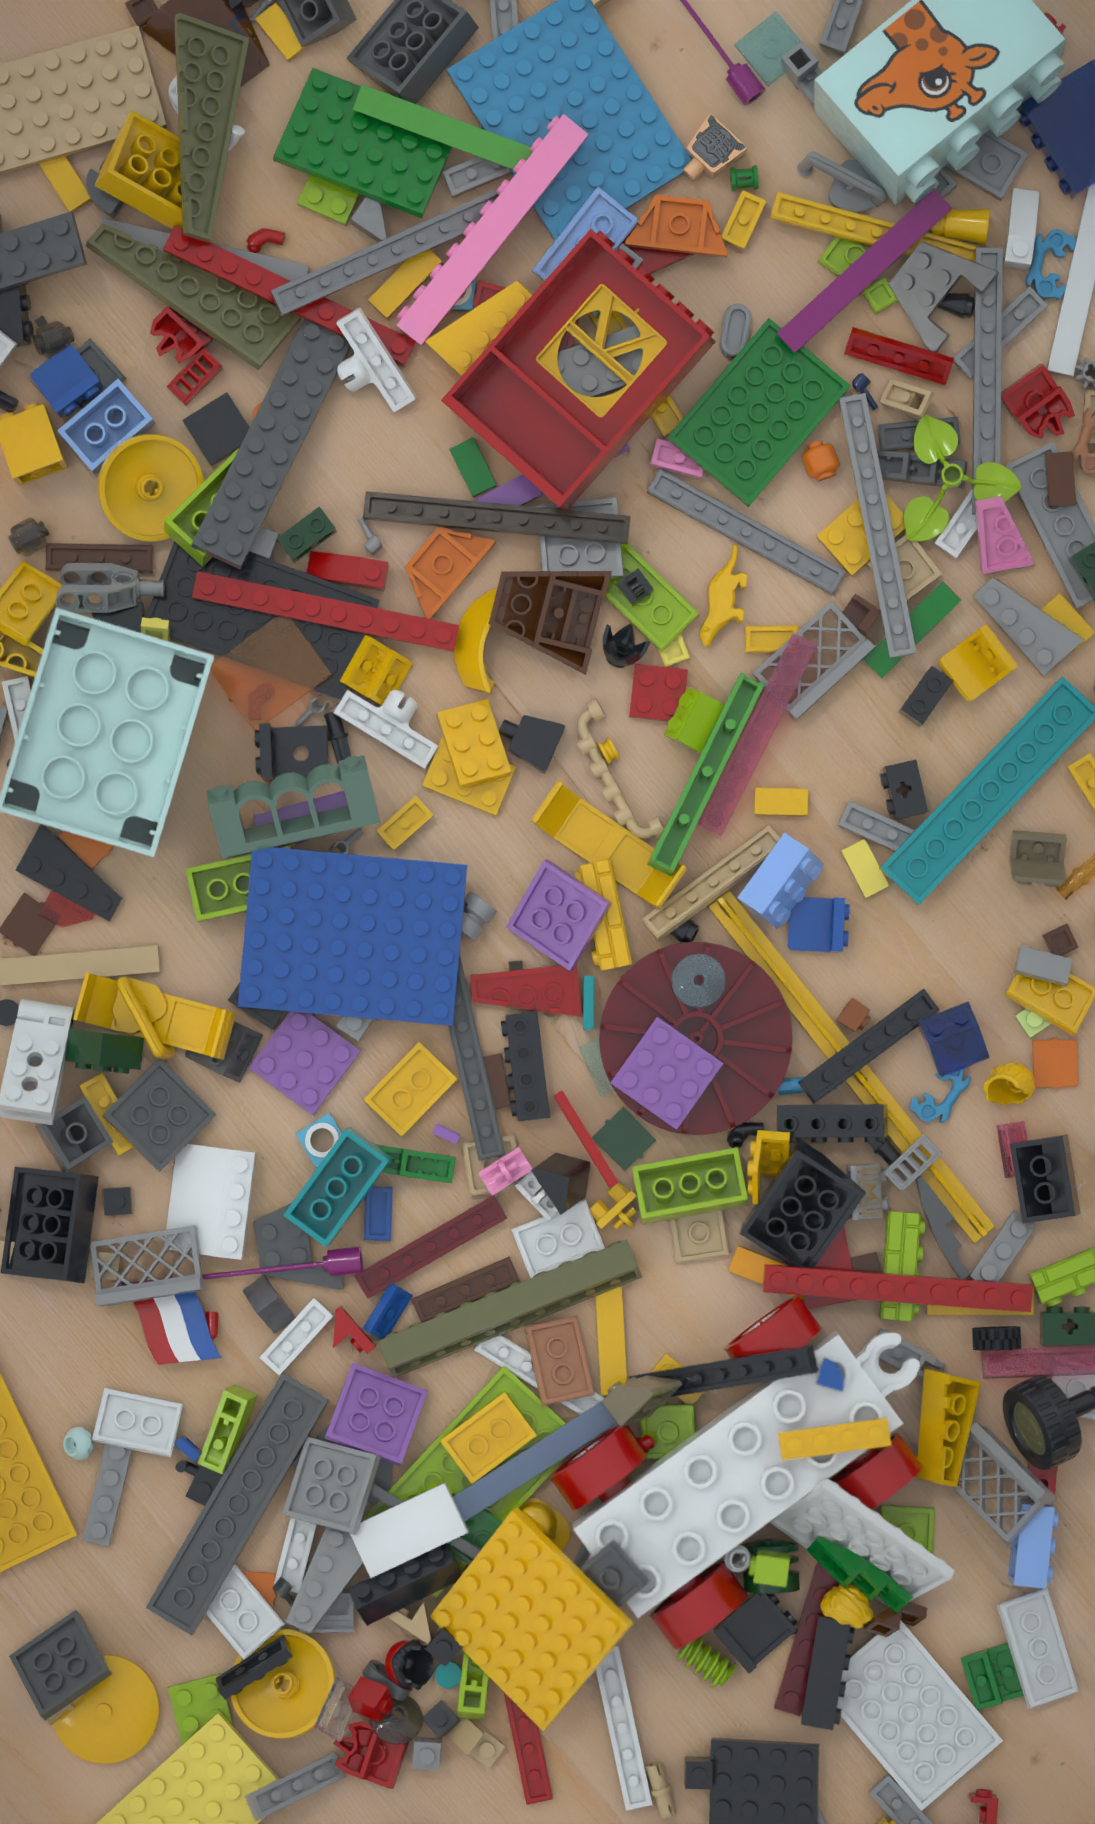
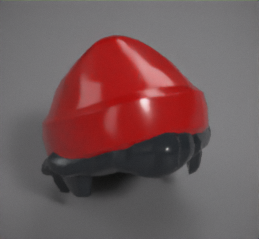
M403 1640L395 1643L389 1649L385 1659L386 1673L391 1681L401 1686V1688L411 1687L416 1690H420L423 1685H426L434 1672L433 1657L425 1649L427 1645H421L419 1640Z

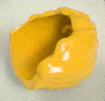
M1008 1062L998 1065L992 1069L990 1076L984 1082L983 1090L986 1100L997 1102L1000 1105L1012 1103L1020 1105L1025 1100H1029L1035 1091L1033 1073L1020 1062Z
M841 1584L838 1587H832V1590L827 1592L821 1601V1610L824 1616L832 1617L841 1625L850 1624L858 1629L874 1617V1612L870 1608L868 1598L852 1584H849L846 1588Z

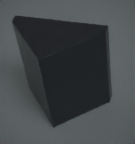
M554 1153L531 1170L560 1215L586 1197L590 1169L589 1161Z

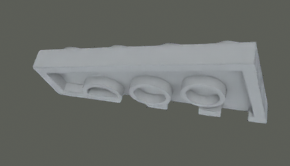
M995 577L973 595L1043 675L1085 640Z

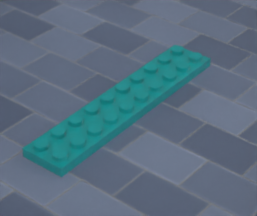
M1062 676L879 869L919 905L1095 720V706Z

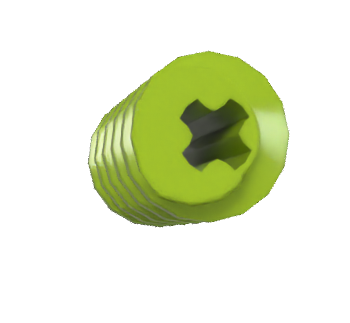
M702 1636L680 1648L676 1660L679 1662L683 1658H687L686 1668L693 1664L696 1665L693 1674L696 1675L703 1671V1682L709 1678L713 1679L711 1688L717 1685L723 1686L737 1667L736 1663L728 1666L729 1658L727 1656L719 1660L721 1654L719 1650L710 1653L712 1644L707 1643L702 1646L704 1641Z

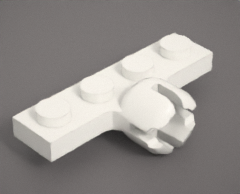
M359 307L339 319L336 324L354 350V355L341 362L337 368L340 379L347 378L348 382L344 384L345 387L355 392L369 383H374L393 412L416 400L417 395L362 309Z
M348 690L345 692L333 714L421 768H426L438 745L409 727V721L418 708L417 702L413 698H407L400 709L398 705L405 693L399 690H392L382 706L378 708Z

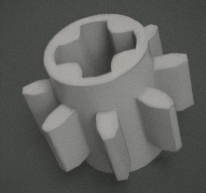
M1085 357V366L1077 365L1075 367L1080 374L1074 380L1083 383V390L1087 386H1092L1095 390V377L1092 379L1091 376L1086 377L1085 375L1088 368L1091 372L1095 371V361L1090 362L1088 357Z

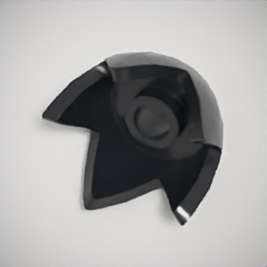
M628 624L614 635L612 634L611 626L606 625L602 641L603 652L607 662L616 668H624L638 662L646 653L650 641H644L635 645L632 624Z

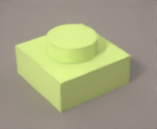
M1026 1008L1015 1015V1018L1029 1038L1052 1024Z

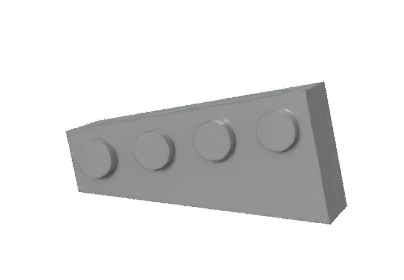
M328 1527L325 1528L286 1619V1624L312 1634L364 1565L350 1533Z

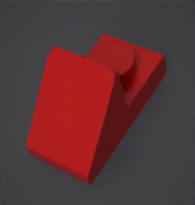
M342 1306L336 1309L333 1348L350 1334L353 1337L350 1342L358 1352L361 1353L364 1350L368 1354L372 1351L376 1344Z

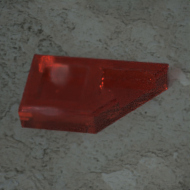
M54 891L50 892L38 914L61 928L92 920L95 916L94 913Z

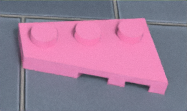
M1002 496L975 501L982 573L987 574L1035 565Z

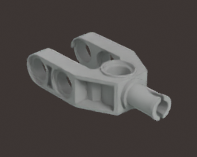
M68 563L61 569L60 581L63 586L57 591L56 605L59 609L69 612L110 613L137 606V600L140 599V596L164 597L165 583L164 580H140L137 570L113 563ZM74 572L78 574L79 579L70 581L65 577V574ZM99 572L104 574L106 579L96 581L91 575ZM71 594L76 600L72 603H66L61 599V596ZM92 594L99 595L102 601L100 603H92L88 596Z

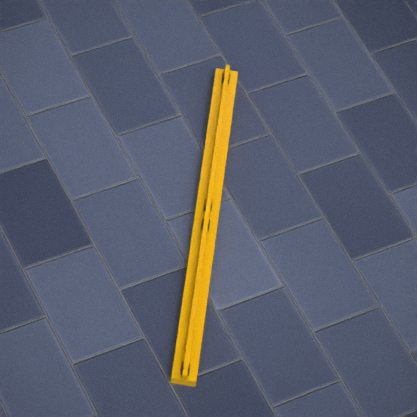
M730 891L726 892L708 907L744 954L757 963L772 978L779 988L789 1011L827 1059L850 1043ZM719 905L723 907V909L727 912L730 918L726 915V913L722 910V908ZM865 1065L860 1071L855 1073V1076L863 1084L862 1086L853 1075L845 1080V1082L863 1104H887L888 1136L903 1153L922 1134L869 1066ZM922 1144L918 1147L928 1159L932 1156ZM914 1152L910 1154L920 1166L924 1163ZM940 1156L920 1174L973 1243L987 1235L995 1227ZM968 1220H970V1221L972 1222V1224L975 1226V1228H976L979 1232H977V1231L974 1229V1227L970 1224V1222H969Z

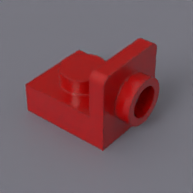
M976 1789V1793L970 1792L969 1799L971 1802L984 1803V1806L979 1808V1823L997 1824L999 1799L996 1794H992V1790Z

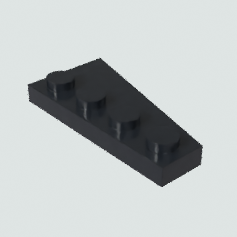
M40 824L15 871L110 922L123 898L43 824Z

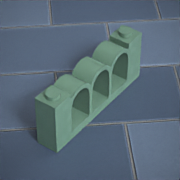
M365 755L358 757L350 756L345 760L338 761L339 767L332 764L320 765L309 772L307 778L297 773H284L277 776L271 782L270 787L259 781H248L238 786L235 791L233 785L217 786L212 790L206 791L208 807L222 858L380 823ZM322 784H338L345 792L348 806L318 813L313 794ZM286 792H300L307 798L311 814L281 821L276 802ZM250 800L264 801L271 809L274 823L244 829L239 810L245 802Z

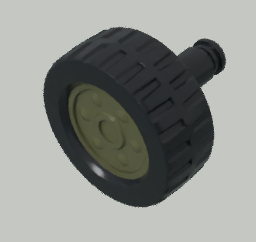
M1036 1376L1020 1382L1006 1391L1003 1397L1002 1408L1007 1429L1017 1449L1031 1465L1040 1470H1049L1074 1458L1080 1452L1082 1435L1078 1417L1095 1410V1386L1091 1387L1090 1390H1084L1067 1398L1060 1387L1051 1379L1044 1376Z

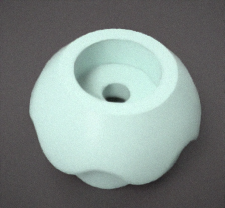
M83 1427L71 1428L66 1433L63 1441L65 1452L76 1460L88 1458L93 1450L90 1432L84 1430Z

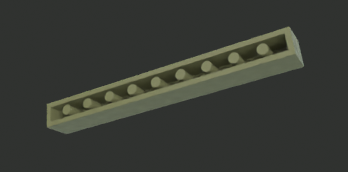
M628 1240L616 1241L611 1243L608 1248L598 1252H588L581 1259L573 1262H564L554 1270L539 1272L532 1279L524 1282H515L505 1290L490 1292L478 1301L463 1303L458 1309L451 1312H441L431 1320L412 1324L409 1329L399 1333H389L378 1342L387 1367L393 1378H396L642 1278Z

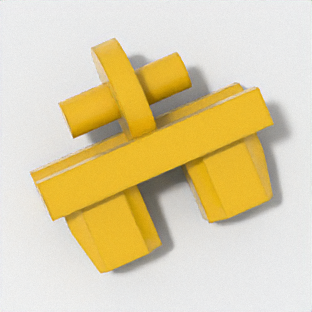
M617 1183L607 1191L617 1202L612 1208L608 1209L600 1199L589 1208L597 1220L596 1224L601 1229L616 1215L619 1218L612 1225L617 1230L625 1223L630 1228L634 1226L630 1218L637 1211L632 1206L625 1213L621 1210L636 1195L632 1190L628 1191L624 1186Z

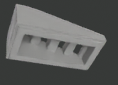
M923 1134L885 1169L884 1174L900 1191H903L942 1152ZM921 1144L932 1155L929 1159L918 1148ZM912 1152L924 1162L921 1166L910 1155ZM906 1160L916 1171L912 1173L902 1162ZM898 1167L907 1179L904 1181L894 1169Z

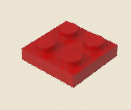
M635 664L629 717L669 722L679 705L680 697L686 691L688 669Z

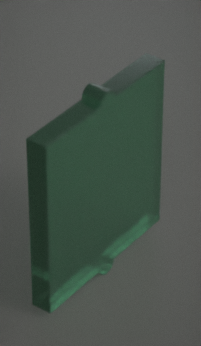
M624 1107L610 1120H605V1125L592 1137L624 1171L638 1158H642L643 1153L656 1141Z

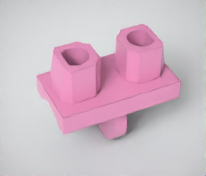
M518 1147L478 1172L493 1196L529 1173L533 1168Z

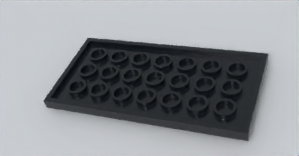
M174 541L159 580H164L165 583L164 597L153 596L145 618L169 620V636L171 638L336 699H342L348 686L341 683L340 679L364 636L367 634L193 599L192 594L197 571L378 608L380 600L250 552L241 569L214 557L202 567Z

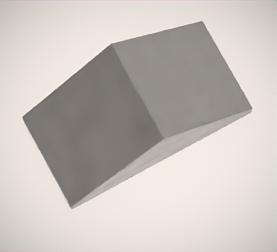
M365 197L352 216L351 225L375 241L380 242L387 239L380 202Z
M265 1275L243 1290L256 1314L274 1334L296 1318Z

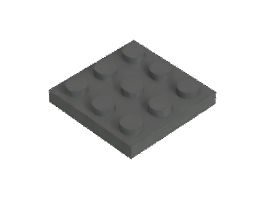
M159 1058L102 1116L160 1172L217 1114Z
M77 1610L9 1656L38 1713L44 1720H47L112 1675L109 1666Z

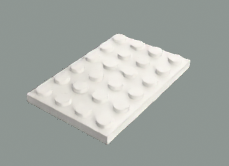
M827 1478L817 1483L811 1492L770 1521L772 1525L806 1549L819 1536L849 1549L893 1578L913 1596L911 1600L950 1580L955 1571L944 1560L931 1554L923 1545L913 1541L901 1529L888 1523L880 1514L867 1508L858 1498L849 1495L837 1483ZM878 1595L875 1597L881 1603L890 1608Z
M902 1621L900 1622V1629L892 1635L884 1637L875 1634L850 1656L848 1671L843 1670L841 1681H846L844 1698L838 1697L837 1708L842 1709L841 1717L921 1811L1003 1742L1002 1738Z

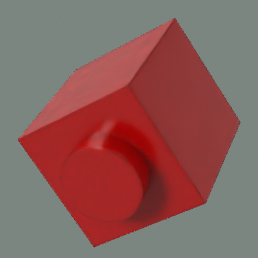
M362 1676L347 1697L354 1713L379 1723L385 1714L391 1711L394 1702L387 1686Z

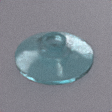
M705 954L686 956L676 965L672 974V988L675 995L681 1002L691 1007L701 1008L713 1004L720 998L725 988L726 979L722 966L717 960ZM697 975H701L704 978V983L700 986L694 983V977Z

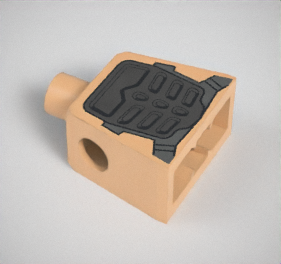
M710 113L686 148V152L692 160L683 168V171L693 181L703 171L710 178H714L746 154L747 147Z

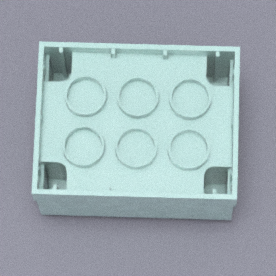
M56 608L0 793V812L154 857L214 655Z

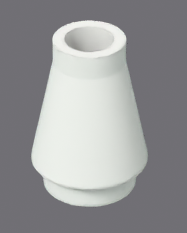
M737 1545L723 1556L727 1568L733 1572L744 1571L751 1562L749 1550L741 1545Z

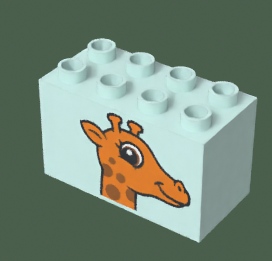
M911 0L815 79L814 112L875 183L885 190L886 195L895 206L907 197L914 204H917L938 186L939 182L934 176L942 167L948 163L955 170L964 167L979 152L980 148L976 145V142L988 130L991 129L997 137L1001 136L1019 120L1021 114L1016 109L1027 98L1032 96L1037 103H1040L1058 89L1062 80L1057 75L1065 67L1062 55L1066 39L1032 0Z

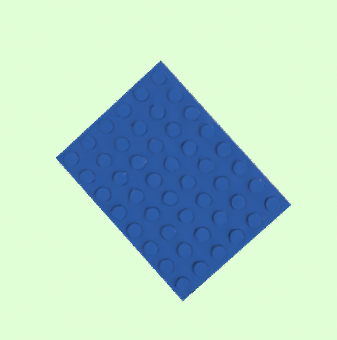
M275 847L252 851L238 1007L453 1026L467 865Z

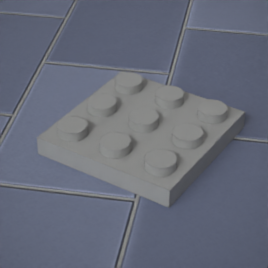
M617 497L576 501L568 509L572 511L619 515ZM555 503L537 505L540 508L562 509ZM540 536L542 571H612L610 579L624 578L620 543Z
M307 1437L282 1515L357 1535L381 1457L372 1453Z

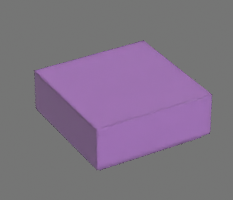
M436 1124L432 1132L454 1144H457L460 1138L459 1133L440 1124Z

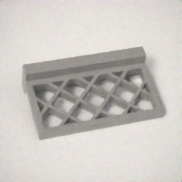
M830 601L752 674L759 682L765 684L764 687L784 707L791 718L796 721L860 663L875 646ZM829 610L838 617V628L822 627V617ZM819 620V627H812ZM841 622H842L847 628H841ZM806 631H819L818 646L802 645L803 634ZM822 631L837 632V647L821 646ZM841 632H852L859 641L852 647H840ZM799 639V645H792ZM788 648L799 649L798 664L783 663V652ZM802 649L818 650L817 665L802 664ZM821 650H836V662L833 665H821ZM840 651H847L840 657ZM780 656V663H772ZM768 666L779 667V682H768L760 673ZM783 667L798 668V683L782 682ZM801 668H817V679L813 683H801ZM820 669H827V670L820 676ZM772 685L779 686L778 692L772 687ZM782 686H798L797 698L790 704L781 696ZM801 687H808L801 693Z
M196 1226L90 1242L97 1293L95 1295L96 1306L104 1307L206 1290L205 1279L202 1276ZM189 1232L191 1243L183 1251L174 1244V1241L180 1234ZM173 1235V1237L170 1240L165 1237ZM157 1237L167 1242L159 1256L148 1248L152 1240ZM147 1239V1241L144 1244H142L139 1241ZM132 1241L142 1247L133 1260L122 1252L126 1244ZM120 1243H121V1245L119 1246V1248H116V1247L114 1246V1244H120ZM109 1246L115 1251L107 1264L99 1259L98 1247ZM171 1246L182 1254L174 1267L162 1259ZM191 1250H192V1255H193V1257H191V1256L189 1255V1252H190ZM144 1251H147L156 1258L148 1271L136 1263ZM118 1255H121L130 1262L122 1275L110 1267ZM185 1258L194 1263V1275L185 1276L177 1270ZM159 1262L171 1269L163 1280H158L151 1274ZM100 1264L104 1266L102 1271L100 1269ZM133 1266L145 1274L138 1284H132L125 1278ZM109 1270L119 1279L112 1288L103 1289L102 1277ZM174 1273H176L177 1275L180 1276V1277L171 1278ZM148 1277L154 1280L150 1282H145L148 1279ZM122 1281L127 1284L125 1286H120Z
M974 1422L970 1429L971 1433L962 1463V1478L958 1480V1483L962 1482V1487L957 1484V1487L953 1488L1007 1543L1011 1544L1045 1504L1050 1505L1056 1496L986 1426ZM974 1442L980 1446V1458H968V1449ZM995 1461L997 1463V1475L985 1476L986 1462ZM980 1462L979 1477H968V1463ZM1003 1479H1013L1015 1481V1493L1003 1494ZM997 1480V1494L985 1495V1481ZM979 1481V1495L970 1496L968 1494V1482ZM1030 1496L1035 1503L1028 1511H1021V1497ZM1015 1497V1511L1003 1513V1498ZM985 1499H997V1513L988 1514L985 1511ZM1014 1516V1527L1007 1533L1003 1529V1517Z

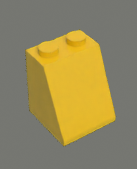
M33 403L24 407V412L16 415L10 412L0 416V443L11 476L19 486L69 468L48 410L44 404L39 406V403Z

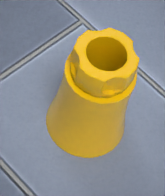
M990 208L952 209L932 227V234L944 235L945 238L961 239L986 246Z

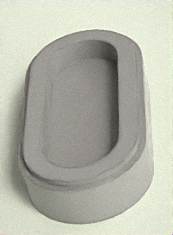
M742 304L731 305L726 310L724 316L720 349L725 356L735 358L747 344L751 313Z

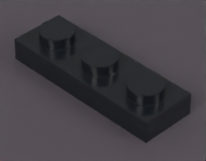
M285 1636L279 1637L216 1677L221 1696L227 1699L232 1695H236L252 1682L262 1679L274 1668L287 1663L293 1657L290 1643Z

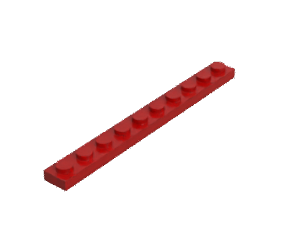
M175 225L163 248V252L274 305L276 304L270 291L291 282L213 243L183 235V229ZM324 297L291 313L345 337L336 322L353 310ZM367 318L395 363L405 366L416 341Z
M198 571L192 598L450 652L455 650L459 625Z
M764 1264L762 1291L766 1293L1031 1312L1033 1285Z

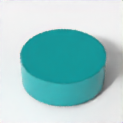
M450 1661L446 1666L440 1663L435 1670L436 1682L443 1688L457 1686L461 1680V1668L454 1661Z

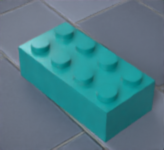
M352 1127L346 1128L283 1216L322 1245L328 1247L390 1164L393 1157Z

